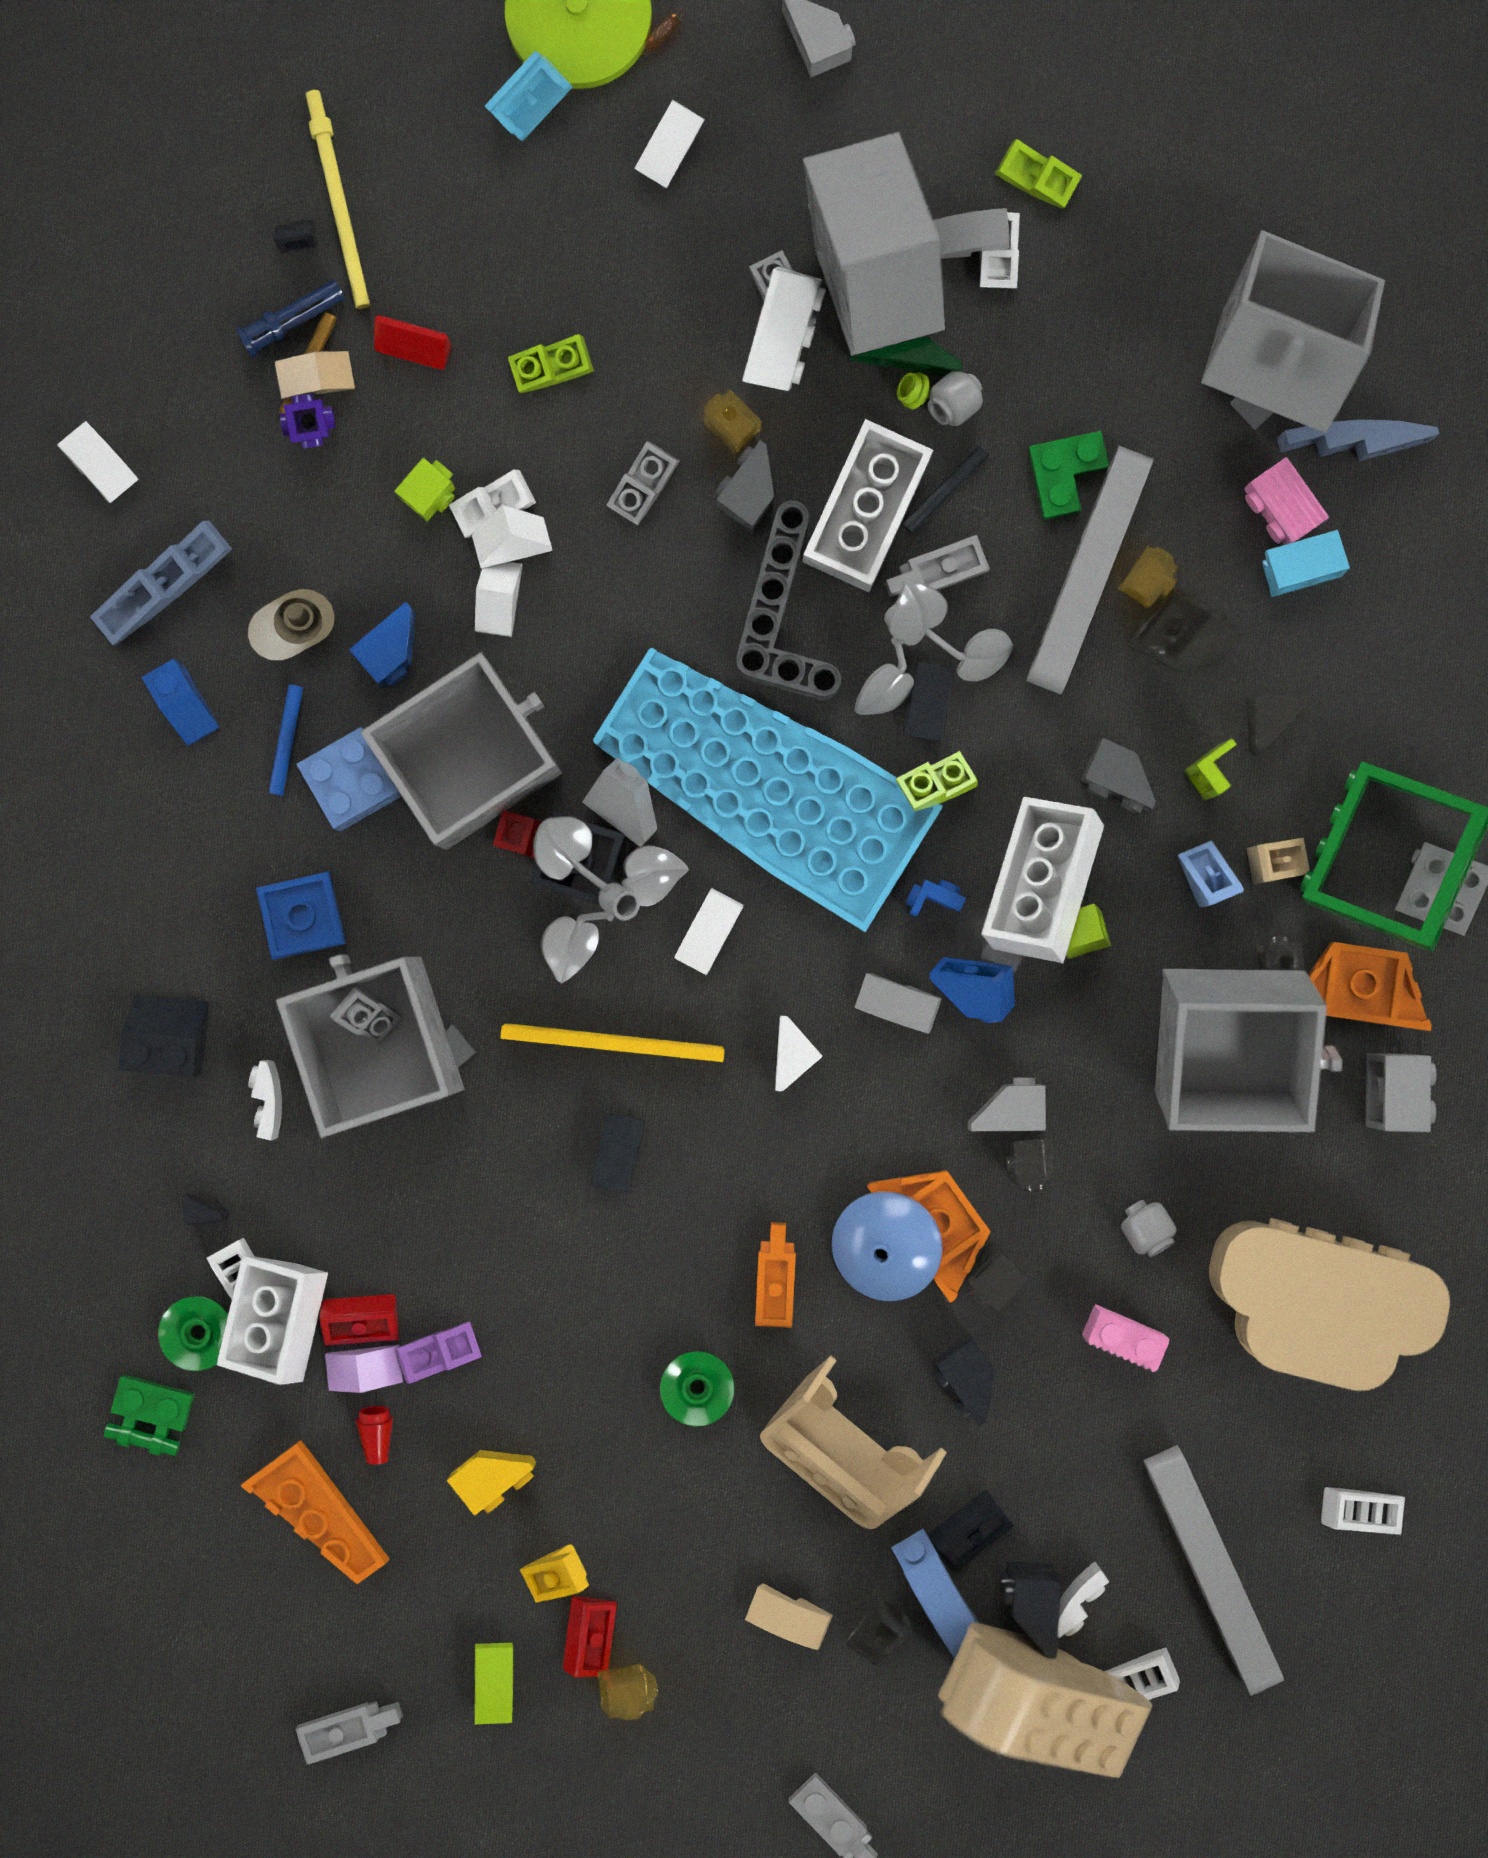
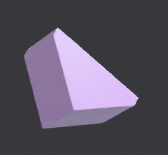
M400 1345L326 1353L329 1391L361 1393L402 1383L403 1372L394 1349Z

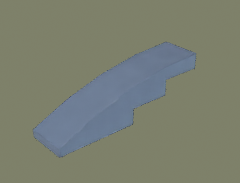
M1360 419L1332 422L1327 433L1309 426L1285 430L1277 438L1281 453L1316 443L1320 457L1355 448L1358 460L1363 461L1429 443L1439 435L1438 427L1404 421Z
M202 521L178 545L169 546L147 569H139L90 618L112 645H117L184 593L228 554L232 548L210 521Z

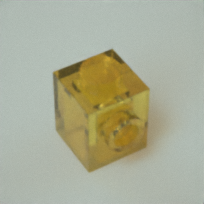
M731 390L724 396L720 393L716 394L704 407L706 411L704 414V424L734 454L761 430V420Z
M1147 546L1118 589L1148 609L1159 595L1166 598L1178 581L1173 577V574L1179 566L1172 562L1174 560L1173 556L1160 547L1152 549L1150 546Z
M641 1664L598 1672L601 1708L610 1719L621 1717L623 1720H634L641 1718L643 1712L654 1710L653 1698L658 1695L656 1679Z

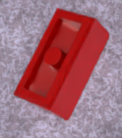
M381 315L375 317L374 348L377 352L440 370L446 367L452 346L447 334Z
M395 1295L337 1298L322 1301L319 1318L325 1346L399 1340Z
M581 1596L572 1597L563 1669L574 1678L603 1677L608 1675L617 1602Z

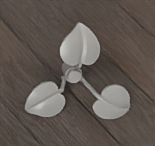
M903 580L896 604L891 606L884 616V621L893 636L891 642L896 649L898 666L885 664L875 670L862 687L854 710L860 715L880 714L896 709L906 701L912 691L914 680L909 673L904 672L907 665L902 644L915 645L922 640L924 634L953 657L961 660L957 667V674L960 678L967 681H980L996 673L1010 657L1014 644L1002 630L986 629L974 635L968 641L964 652L957 651L930 630L940 624L946 615L947 602L945 598L932 587L914 581Z
M573 817L547 818L543 821L534 838V856L539 868L549 877L559 880L565 878L574 867L601 889L599 904L605 910L604 912L580 914L576 921L569 916L559 917L547 927L542 937L541 949L544 959L555 979L560 983L567 981L593 955L598 944L599 931L596 925L586 922L587 920L607 919L612 921L614 916L620 920L633 918L637 914L640 905L651 906L661 901L671 891L676 882L689 871L687 865L679 857L666 849L650 845L642 846L632 851L625 859L624 872L627 878L622 881V885L618 883L606 884L579 863V861L587 857L592 847V835L589 828L582 821Z

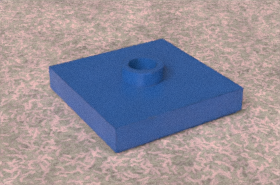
M330 872L256 888L272 960L346 944Z

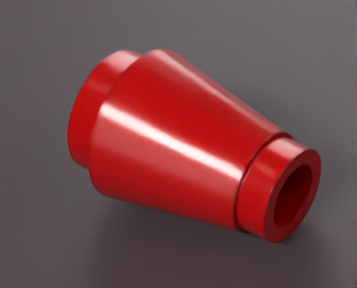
M369 1406L359 1410V1418L356 1419V1425L366 1456V1463L382 1464L388 1461L393 1416L389 1415L388 1407Z

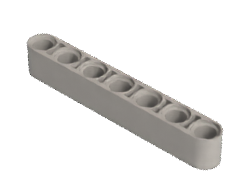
M1120 445L1117 447L1030 668L1027 682L1060 695L1062 694L1149 474L1153 458Z
M1176 1445L1143 1460L1248 1694L1252 1696L1283 1682L1284 1678L1180 1448Z

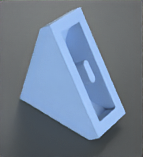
M1212 841L1178 854L1180 864L1199 908L1213 905L1243 892V886Z

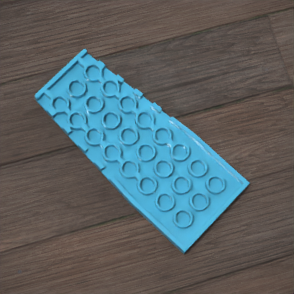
M650 648L593 739V742L613 758L616 759L618 757L623 762L633 765L639 774L647 780L648 784L764 870L863 932H866L943 807L937 804L922 810L913 811L896 783L897 777L850 748L791 720L777 711L757 703L756 700L694 671L689 666L675 661L653 648Z

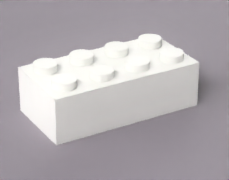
M865 419L804 552L803 563L870 592L929 463L933 450Z
M1023 797L982 931V936L993 949L1064 963L1104 828L1094 809Z

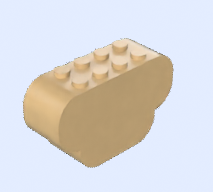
M1270 1218L1269 1224L1256 1221L1235 1223L1220 1234L1214 1245L1209 1266L1211 1285L1220 1299L1237 1311L1235 1331L1240 1344L1260 1363L1272 1370L1351 1390H1370L1380 1386L1391 1376L1396 1367L1399 1354L1417 1355L1432 1348L1444 1332L1450 1308V1298L1445 1283L1434 1271L1410 1261V1254L1401 1250L1379 1245L1378 1251L1372 1250V1244L1343 1236L1342 1242L1335 1241V1235L1310 1227H1306L1305 1233L1298 1232L1299 1226L1274 1218Z
M975 1622L970 1623L961 1647L938 1693L939 1698L945 1703L942 1710L944 1717L966 1735L988 1748L1012 1757L1110 1777L1121 1776L1152 1708L1151 1702L1123 1681L1098 1668L1081 1663L1057 1648V1658H1049L1028 1635Z

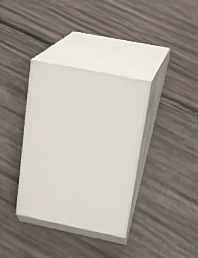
M502 505L472 535L481 569L552 551L544 518L506 505Z
M506 562L482 568L476 587L475 632L512 637L522 572L521 563Z
M780 1016L775 1091L785 1090L822 1057L788 1016Z

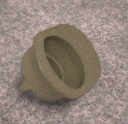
M294 590L263 606L253 615L248 625V638L251 647L260 656L269 660H284L297 655L327 637L334 626L335 614L331 603L324 595L314 590Z

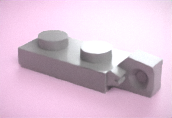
M975 535L908 560L906 564L899 567L901 575L886 580L884 584L889 597L900 594L903 580L922 583L937 591L986 573L990 568L979 539Z
M377 1701L369 1704L366 1702L297 1725L295 1730L306 1764L309 1765L376 1743L380 1737L387 1735L386 1727L401 1722L400 1719L403 1717L399 1702L379 1708Z
M814 1773L789 1797V1803L839 1856H843V1858H852L853 1856L854 1858H877L878 1853L868 1844L872 1836L867 1831V1825L817 1773Z

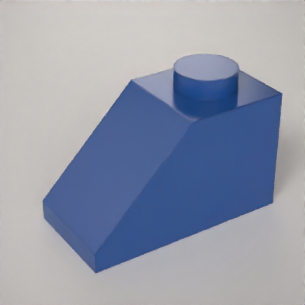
M407 602L349 649L382 688L388 684L391 687L398 684L408 674L405 669L411 665L416 613Z
M172 659L141 677L159 709L186 745L189 746L220 728L189 672L181 662Z
M943 957L929 973L930 980L966 1017L981 1019V1021L986 1023L1002 1022L1015 1006L1012 965Z

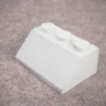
M782 267L773 269L742 381L786 391L791 389L792 383L799 385L805 365L804 362L799 361L803 347H810L815 331V326L809 325L813 310L820 312L826 289L820 288L822 279Z
M242 1255L217 1365L279 1385L303 1382L328 1272L296 1263Z

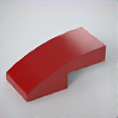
M503 811L492 846L535 858L534 838L542 822Z

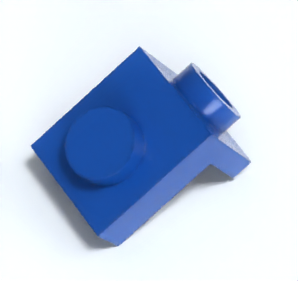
M925 879L921 886L913 885L905 904L911 906L908 914L917 917L925 898L950 910L960 912L966 897L959 895L961 888L952 883L940 880L939 885Z

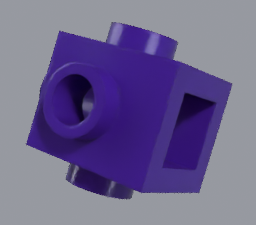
M314 393L292 396L293 404L284 405L285 413L280 414L283 435L290 436L291 443L301 442L302 449L323 446L322 438L331 437L329 429L336 428L332 406L325 407L323 399L315 400ZM306 414H312L315 417L316 424L313 428L308 429L303 425L302 419Z

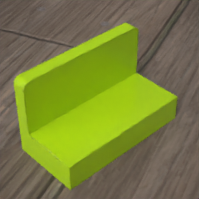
M1233 738L1216 746L1183 771L1204 800L1218 796L1231 787L1214 764V761L1236 745Z

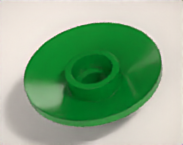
M202 1296L186 1297L171 1305L164 1313L158 1330L159 1344L166 1358L177 1367L188 1371H202L215 1366L219 1358L228 1313L216 1301ZM195 1325H200L204 1328L205 1335L203 1338H197L193 1334Z
M702 1351L684 1353L675 1358L662 1375L660 1383L662 1403L674 1419L685 1425L705 1426L714 1423L728 1411L733 1401L734 1380L726 1364L713 1354ZM695 1380H700L704 1383L705 1388L700 1393H695L691 1390L690 1385Z

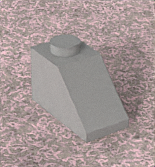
M783 0L782 12L810 77L851 61L852 46L856 45L850 25L848 23L843 25L837 12L807 0Z
M617 757L604 769L582 802L634 843L642 847L658 829L648 783L633 765L623 762Z
M1035 1077L1013 1078V1084H1004L968 1121V1130L1046 1131L1045 1085L1036 1084Z

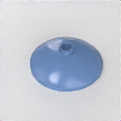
M880 1191L869 1193L856 1199L842 1212L833 1230L832 1252L839 1272L855 1290L873 1299L898 1301L918 1294L932 1281L942 1259V1238L934 1218L916 1200L900 1193ZM876 1249H884L888 1254V1258L882 1259L878 1257Z

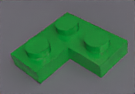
M1101 431L1029 446L1028 453L1043 520L1076 514L1081 511L1074 476L1106 470L1109 467Z

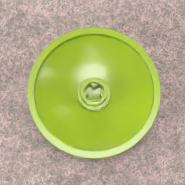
M650 0L505 1V21L509 38L521 61L524 63L537 51L554 65L574 89L600 86L621 76L639 58L650 34L652 21Z

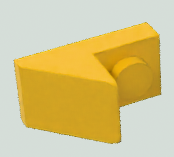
M572 1544L566 1545L520 1569L536 1603L577 1594L589 1586L586 1580V1571Z

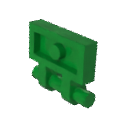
M124 1374L120 1376L110 1412L125 1416L122 1426L108 1423L104 1431V1437L116 1440L117 1445L129 1447L131 1444L149 1449L150 1454L161 1456L162 1453L177 1456L180 1442L167 1438L170 1429L180 1432L185 1430L195 1393ZM138 1420L157 1425L154 1435L136 1430Z

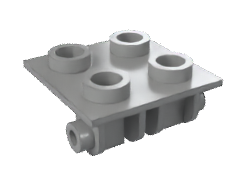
M1424 842L1421 850L1416 849L1411 859L1414 867L1395 910L1425 921L1454 853ZM1473 860L1444 929L1465 936L1488 885V865Z

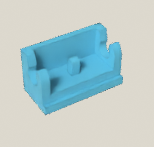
M535 51L490 99L485 107L511 134L514 133L523 141L573 86L545 56Z
M1338 530L1266 550V560L1262 561L1271 597L1340 578L1350 569Z

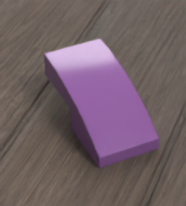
M470 1322L394 1348L407 1384L482 1357Z

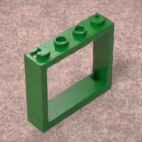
M1361 762L1358 771L1352 770L1348 776L1345 790L1349 792L1343 805L1338 803L1333 810L1330 824L1334 826L1329 837H1323L1317 847L1315 857L1319 860L1314 871H1308L1302 881L1300 891L1304 892L1302 897L1306 904L1433 953L1488 828V807ZM1369 780L1470 816L1421 931L1320 892Z

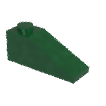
M926 336L850 356V362L945 376L951 371H961L962 367L960 360Z

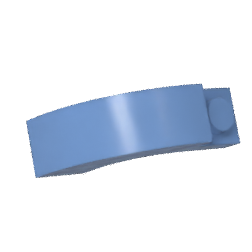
M921 1529L891 1548L923 1609L955 1658L970 1623H979V1621L957 1589L924 1529Z

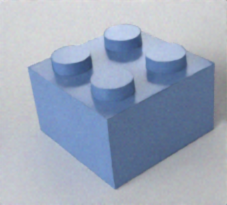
M362 727L296 764L331 826L338 831L348 828L402 796L360 733L364 730Z

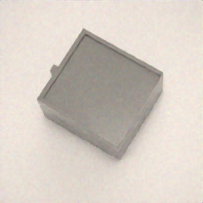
M899 132L803 158L814 248L851 356L945 330L939 237Z
M1261 230L1223 308L1201 383L1327 433L1370 354L1385 280Z
M479 653L360 732L434 845L448 850L501 815L503 811H507L563 774L527 720L529 714L545 707L535 692L527 697V700L518 705L482 653Z
M338 955L329 958L331 968L335 969L337 975L336 980L276 1000L321 1138L465 1090L421 957H402L352 974L349 965L351 964L349 955ZM354 987L380 999L401 1015L400 1020L378 1045L361 1034L357 1036L330 1017Z
M1163 969L1154 1092L1169 1130L1315 1131L1320 1069L1341 1071L1342 1059L1334 1046L1323 1047L1327 1005L1306 971Z

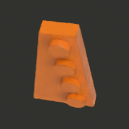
M302 1440L240 1485L249 1494L253 1492L266 1503L265 1507L275 1516L281 1515L294 1526L295 1529L293 1531L304 1540L308 1538L319 1547L321 1554L356 1584L385 1565L390 1559Z

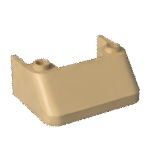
M830 1356L801 1382L768 1422L760 1438L770 1452L855 1523L868 1529H875L921 1496L947 1452L940 1448L923 1461L918 1453L910 1447L896 1446L889 1451H885L832 1406L837 1398V1392L833 1383L826 1375L837 1360Z

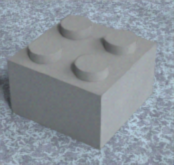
M1366 1053V1127L1382 1131L1430 1132L1431 1123H1434L1436 1119L1435 1102L1431 1101V1086H1434L1436 1082V1067L1434 1063H1431V1056Z

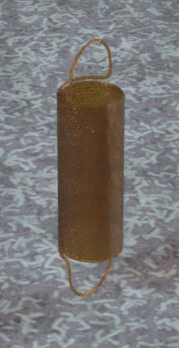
M670 13L647 37L646 44L650 47L649 50L655 51L680 25L681 21L674 14Z

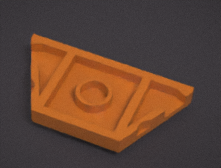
M1330 942L1308 974L1327 1005L1326 1016L1431 1031L1432 1025L1430 1019L1426 1018L1420 1000L1422 995L1418 983L1413 979V968L1406 952Z
M947 1170L874 1181L867 1184L871 1193L889 1191L906 1195L920 1203L932 1215L939 1228L943 1246L941 1263L933 1279L949 1302H953L967 1273L973 1267L979 1250L984 1246L991 1231Z

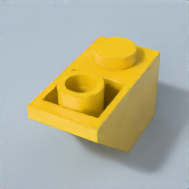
M479 1450L454 1470L447 1479V1482L474 1516L483 1509L486 1513H489L504 1501V1497L501 1494L511 1486L518 1490L534 1476L531 1470L534 1469L536 1460L528 1455Z

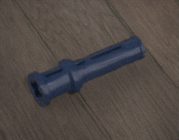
M331 279L330 282L300 297L277 312L265 311L262 313L261 319L245 328L239 326L235 330L251 357L254 358L257 356V351L274 341L279 343L284 341L286 332L314 318L338 302L344 301L345 297L336 281ZM322 298L320 302L314 304L313 306L307 308L299 314L294 315L296 312L300 311L301 309L307 307L308 305ZM287 317H289L288 320H286L285 322L279 324L280 321H282V320L286 319ZM267 330V332H265V333H263L262 335L256 337L255 339H252L254 336H256V335H258L259 333H261V332Z

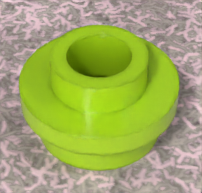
M920 372L915 374L907 373L901 379L897 388V398L902 401L906 408L913 410L927 401L930 390L927 375Z

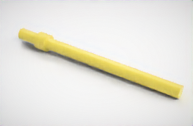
M311 90L305 94L311 116L309 128L312 139L317 141L356 309H364L370 306L331 141V136L334 133L330 118L325 115L320 91Z

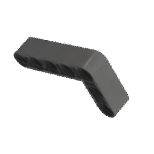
M790 500L780 505L775 515L737 652L736 667L738 673L749 681L818 700H828L837 694L841 684V675L835 666L774 648L809 520L807 508L798 501ZM793 512L801 517L802 523L797 528H788L782 523V517L787 513ZM777 548H786L792 553L793 557L788 563L779 564L773 560L772 553ZM768 583H776L782 588L783 593L778 599L770 600L763 595V587ZM759 618H766L772 623L773 629L767 635H758L752 628L754 621ZM756 653L760 655L764 663L759 670L749 671L742 664L743 658L747 654ZM782 664H794L799 671L798 677L792 681L783 680L778 674V669ZM819 673H828L834 680V686L830 690L821 691L814 685V677Z

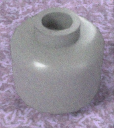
M951 371L929 390L928 409L933 418L942 425L959 426L982 406L983 397L980 381L974 375L966 374L962 371Z
M1143 1199L1125 1210L1128 1217L1122 1222L1121 1230L1136 1253H1147L1151 1258L1175 1243L1172 1237L1176 1234L1177 1227L1161 1203L1153 1202L1147 1205Z

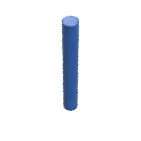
M288 685L268 792L270 794L283 796L303 692V687Z

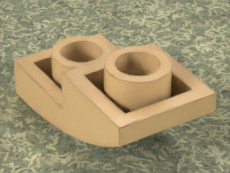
M763 1583L757 1587L745 1620L781 1638L818 1650L821 1647L833 1615L803 1598L795 1601Z

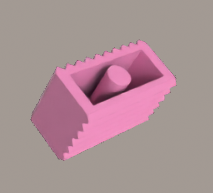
M1287 457L1255 478L1244 488L1246 493H1248L1245 495L1248 505L1255 513L1261 512L1262 516L1266 518V521L1269 523L1266 526L1267 531L1278 544L1282 542L1283 545L1296 542L1329 518Z
M1096 1304L1082 1333L1084 1340L1090 1346L1094 1345L1096 1348H1101L1103 1351H1108L1117 1357L1121 1356L1124 1360L1128 1359L1131 1363H1136L1138 1366L1149 1369L1151 1372L1158 1370L1170 1340L1165 1334Z

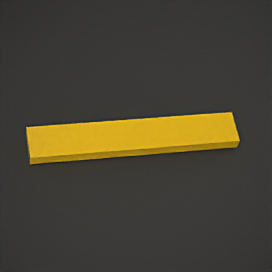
M508 1023L504 1024L501 1030V1039L723 1062L725 1048L717 1045Z

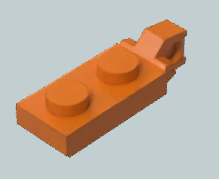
M771 1222L770 1241H761V1249L758 1252L755 1326L792 1328L796 1252H794V1243L785 1242L786 1223Z

